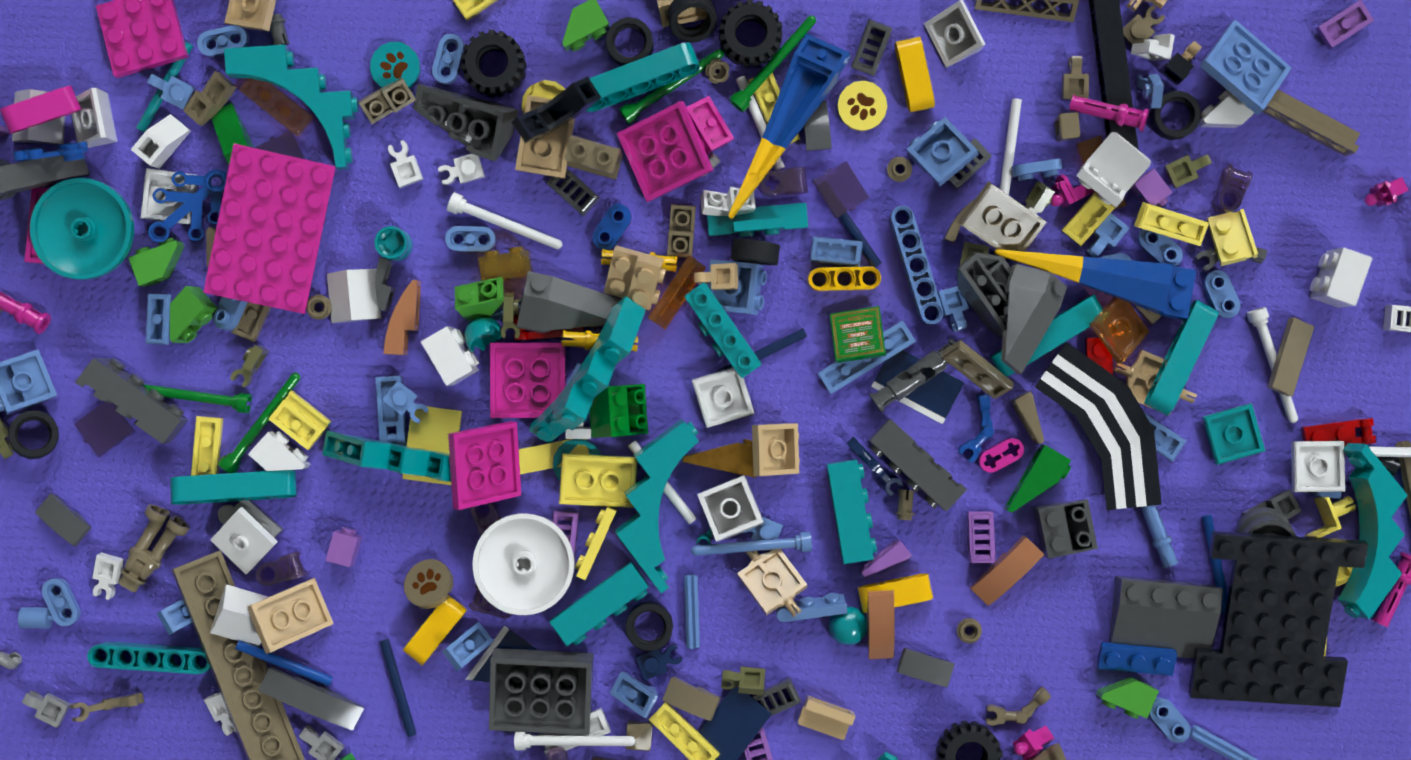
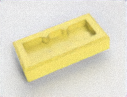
M1096 191L1062 229L1065 234L1080 246L1085 243L1115 208L1112 204L1104 203Z

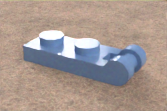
M402 376L375 377L379 439L382 442L407 445L405 412L401 416L382 401L397 381L403 384ZM396 426L397 433L389 434L388 427Z
M829 593L824 597L818 598L808 596L794 601L799 609H801V612L799 614L796 613L795 617H792L786 606L776 609L777 618L781 622L847 613L844 594Z

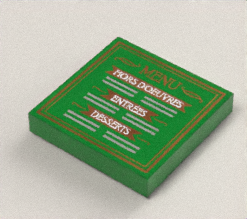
M879 306L830 314L836 363L886 356Z

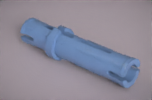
M1157 506L1141 507L1153 538L1151 543L1158 551L1163 568L1179 563L1170 543L1172 538L1167 535Z

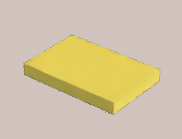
M426 406L429 410L426 413L422 409H417L415 416L420 422H414L410 418L407 446L449 453L448 433L460 431L463 411ZM403 474L402 479L451 485L449 481H440L427 476Z
M562 453L559 504L634 508L624 492L636 484L637 459L624 456Z

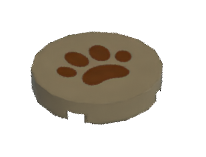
M434 559L422 560L415 564L407 573L404 581V592L407 599L415 606L423 609L436 608L446 601L447 595L453 589V575L450 569L441 561Z

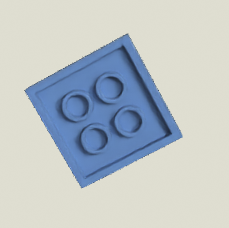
M1236 20L1228 25L1200 65L1207 74L1217 80L1227 91L1231 92L1256 115H1259L1265 109L1291 70V67Z

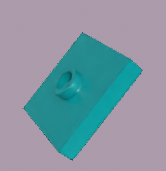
M1252 403L1202 416L1215 465L1265 452Z

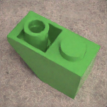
M588 0L572 9L562 42L566 52L569 50L575 52L586 45L584 42L591 38H594V40L600 39L607 34L606 30L610 29L609 23L597 0Z
M169 238L159 242V246L156 248L144 247L136 250V255L128 257L138 285L148 287L170 279L184 249L183 242L174 241L173 238Z
M502 277L455 286V310L467 321H472L479 317H491L504 302Z
M185 286L170 303V340L172 343L191 342L197 336V331L211 321L213 313L218 309L200 287Z
M1128 677L1098 689L1096 695L1102 699V704L1112 709H1115L1116 705L1125 709V714L1138 719L1139 715L1148 718L1159 690L1137 679Z

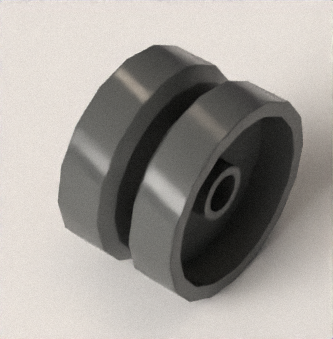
M1269 507L1255 508L1245 513L1238 521L1235 533L1297 536L1287 517L1279 510Z

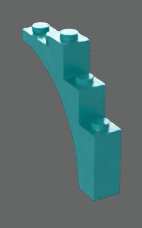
M286 45L224 48L226 74L230 78H247L268 82L289 91L302 100L315 113L324 127L333 149L336 168L338 170H349V163H353L352 149L347 148V138H351L350 124L345 123V120H354L355 113L359 112L358 98L353 97L351 91L323 92V90L327 89L325 74L321 75V71L318 68L291 69L295 65L293 51L289 52V48Z
M626 296L612 307L599 337L582 365L554 402L531 423L530 432L539 439L550 443L568 428L573 431L586 420L594 397L608 387L616 364L630 354L646 311L644 308Z

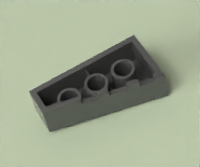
M93 358L75 383L82 388L84 385L90 386L95 390L94 396L110 404L114 403L116 405L114 407L115 411L128 419L134 417L136 419L135 425L160 443H171L188 421L183 416L184 411L175 404L169 405L163 400L165 397L153 388L150 391L143 386L145 381L137 374H129L124 370L125 365L118 359Z
M888 418L868 439L872 444L869 448L878 457L884 455L890 460L887 465L896 474L902 472L908 477L905 482L914 491L917 492L920 489L927 496L924 500L932 508L935 509L938 506L947 512L966 492L967 489L961 483L958 484L954 481L951 474L945 468L936 464L932 456L923 448L918 447L916 442L891 419Z

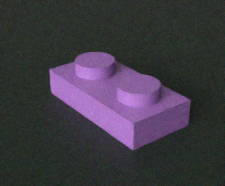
M1359 0L1315 29L1328 49H1331L1372 23L1374 19L1362 0Z

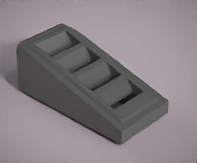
M868 19L851 68L875 76L893 28ZM871 28L883 32V38L871 34ZM867 38L880 42V46L877 47L866 43ZM866 48L877 52L876 57L863 53V49ZM860 57L874 62L873 66L859 62Z
M976 138L970 143L983 158L979 160L975 157L973 159L976 163L974 167L970 163L965 165L969 170L967 173L962 169L959 170L958 173L962 176L960 180L955 175L947 180L955 191L992 157Z
M568 169L566 172L568 178L560 187L555 184L561 178L552 177L547 184L583 217L600 200L597 194ZM573 180L576 184L565 194L563 190ZM581 187L583 190L572 200L570 197ZM588 194L590 197L580 207L578 202Z
M790 677L765 689L763 695L751 696L756 701L759 700L761 705L771 712L772 715L801 702ZM784 688L787 689L791 697L788 700H786L782 692V689ZM775 692L778 693L782 701L779 705L773 696ZM766 696L769 697L773 705L771 709L768 708L764 700Z

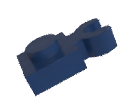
M677 644L668 646L664 653H661L659 648L658 650L647 651L636 656L645 681L667 672L666 664L676 665L682 662V656L678 658L670 656V652L678 648Z

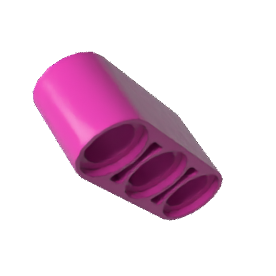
M70 85L0 109V113L9 134H13L73 114L82 109Z

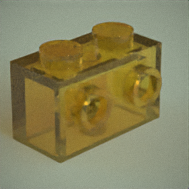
M523 246L509 248V253L499 254V250L484 252V257H478L481 281L502 277L503 281L526 278L528 271L534 272L531 252L524 250Z

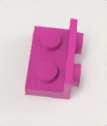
M710 96L686 107L707 155L735 139Z

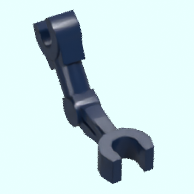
M852 437L846 443L874 473H877L883 479L881 486L890 496L894 494L890 490L892 483H897L900 487L903 485L896 475H887L882 470L880 463L855 437Z

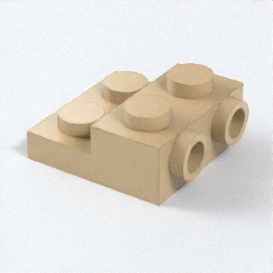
M616 245L604 293L620 298L626 296L642 308L650 311L652 304L657 305L661 291L656 289L658 283H663L666 269L662 268L664 259Z
M798 423L752 425L753 476L799 474Z

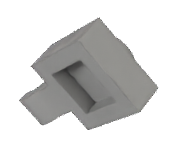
M32 690L30 693H26L22 701L23 704L37 710L35 718L56 728L61 725L71 704L50 693L46 694L43 698L39 693Z
M309 725L299 735L302 740L312 746L308 753L317 760H334L345 746L326 731L319 736Z

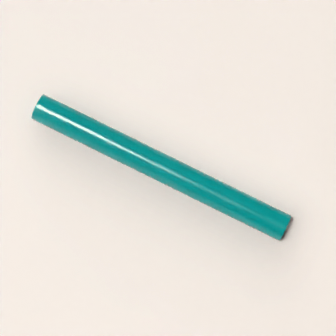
M185 41V46L189 55L193 48V45ZM186 59L172 62L163 80L168 82L171 76L176 78ZM157 89L136 127L137 129L146 132L163 102V99L160 98L162 90Z

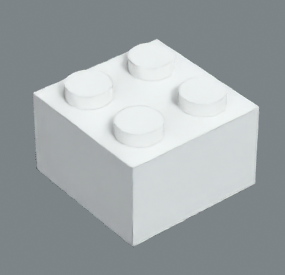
M1347 248L1326 251V254L1324 253L1318 263L1320 268L1318 276L1311 283L1310 291L1312 293L1310 298L1337 308L1356 306L1372 257Z
M446 326L421 341L446 386L455 385L479 371L476 366L479 364V361L474 352L466 349L464 345L466 343L465 336L460 329L457 330L454 327Z
M744 475L697 494L717 542L764 524L747 478Z

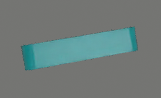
M681 43L589 78L602 98L586 111L595 112L695 74L699 71L700 64L692 44Z
M1095 294L1088 296L1054 317L1028 364L1107 316ZM1001 349L990 356V359L996 369L1008 377L1015 372L1001 361Z
M1197 299L1193 301L1190 306L1188 319L1182 321L1145 398L1144 404L1166 416L1172 412L1218 317L1219 311Z
M278 470L170 478L171 504L185 505L296 497V471Z
M106 641L90 648L87 654L89 663L97 668L203 674L211 669L208 660L206 667L198 663L199 655L206 658L203 648ZM99 649H103L106 652V660L100 658ZM125 650L130 652L132 656L131 662L125 660L123 656ZM149 652H153L156 655V663H152L148 659ZM174 653L181 657V665H177L173 661Z

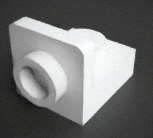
M1173 34L1155 35L1153 39H1145L1143 43L1132 45L1131 54L1151 61L1171 59L1175 36Z

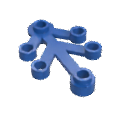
M87 141L57 145V151L43 152V148H30L12 153L14 161L20 160L21 162L63 155L64 161L85 159L84 152H87L89 149Z
M219 169L210 170L205 176L186 175L182 171L175 172L172 176V182L175 186L183 187L185 184L203 187L196 193L167 191L164 188H157L153 192L155 202L160 204L166 201L184 203L163 222L156 221L151 224L148 230L150 238L155 242L165 241L170 234L169 229L192 210L191 228L188 231V235L193 241L201 240L204 236L202 228V201L211 194V210L208 212L207 219L211 224L217 225L218 221L211 220L210 215L213 212L220 213L221 193L225 189L227 174ZM176 175H183L185 178L184 183L178 184L175 181ZM219 177L222 181L221 185L214 186L211 182L212 178ZM158 191L165 193L166 197L164 200L156 198ZM158 226L162 227L164 234L157 235L154 231L155 228ZM199 229L201 236L195 238L192 236L191 231Z

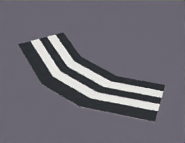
M1066 342L1035 385V388L1077 417L1101 458L1106 510L1162 505L1154 429L1127 384Z

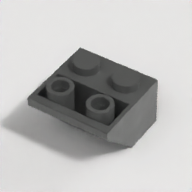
M1088 499L1056 502L1033 507L1041 549L1045 554L1044 557L1050 559L1098 549Z

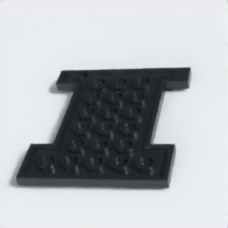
M1212 531L1209 549L1210 558L1233 560L1220 650L1195 648L1188 692L1190 698L1340 707L1348 661L1345 657L1324 656L1338 568H1364L1368 543L1363 540Z

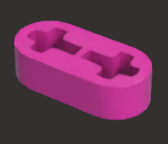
M1005 439L979 455V467L986 472H996L1021 458L1024 453V446L1018 439ZM1009 443L1018 446V448L1015 450V456H1013L1011 453H1008L1004 456L1002 454V452L1009 449ZM999 455L1000 458L993 462L994 467L991 468L989 465H984V462L987 460L985 456L995 457Z

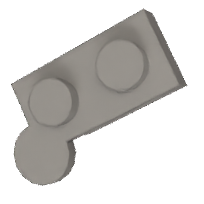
M252 500L240 501L236 506L225 505L218 511V519L223 524L239 508L243 507L274 538L283 530L277 522Z

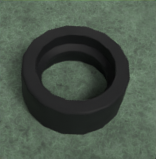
M673 0L668 9L670 29L675 37L684 42H700L708 38L717 25V16L711 0ZM698 7L706 11L707 17L700 25L685 27L678 23V16L688 8Z
M630 17L619 19L612 24L607 32L605 41L608 54L620 66L651 55L654 45L652 33L648 26L641 20ZM623 29H636L644 37V48L637 56L625 57L617 51L615 39Z
M1183 91L1168 92L1162 97L1161 108H1151L1149 114L1150 125L1161 138L1168 140L1182 139L1193 133L1199 125L1201 118L1200 106L1189 93ZM1170 101L1182 102L1189 111V121L1180 130L1168 129L1161 121V110Z
M733 239L731 259L759 265H778L780 245L759 240Z
M36 410L19 414L11 422L8 437L13 451L19 456L27 459H40L49 455L55 448L59 432L53 418L47 413ZM36 420L47 426L49 439L43 447L31 450L20 444L18 431L25 422Z
M649 601L640 603L631 610L627 617L625 629L632 645L640 650L653 651L666 645L672 634L673 622L670 613L665 607L659 603ZM649 611L658 614L664 623L663 633L659 638L652 641L641 639L635 632L634 627L637 617Z

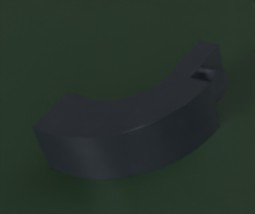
M585 77L572 83L547 103L516 117L511 122L525 143L532 140L536 141L567 124L602 97L589 77Z

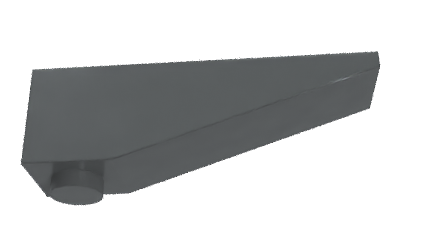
M417 84L414 110L435 126L438 125L448 132V136L461 142L472 154L497 161L514 133L515 127L511 121L517 117V109Z
M1019 264L1012 265L1005 286V293L1009 294L1008 306L1004 307V316H1007V330L1003 331L1001 361L1015 373L1022 374L1059 311L1067 286L1051 272Z
M528 271L516 328L545 333L550 332V330L559 329L573 330V328L602 327L605 325L612 307L622 299L553 276Z

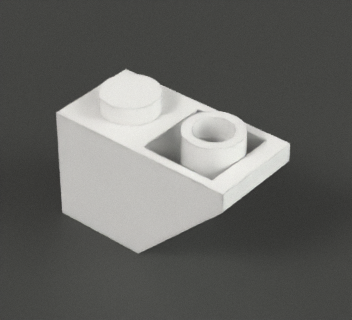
M1225 90L1218 96L1221 100L1214 107L1210 104L1201 112L1202 118L1198 126L1236 128L1248 120L1254 112L1247 108L1231 92Z
M170 114L146 130L131 150L150 166L160 169L191 130Z
M275 431L267 432L248 454L266 471L305 469L311 465L306 460L308 456L299 448H292L288 444L290 440L280 431L277 433Z

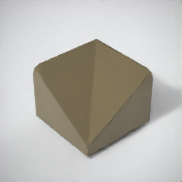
M1078 112L1063 113L1054 118L1057 142L1080 137Z
M628 721L626 736H633L636 742L633 746H626L625 749L650 751L653 724L651 722Z

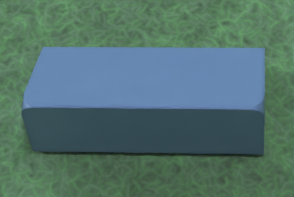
M148 294L146 344L169 345L171 295Z

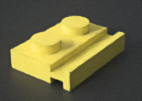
M1244 209L1234 213L1228 212L1207 218L1208 227L1221 266L1245 261L1252 257L1257 258L1258 252Z
M294 391L289 392V395L269 418L272 423L307 450L311 449L332 422Z

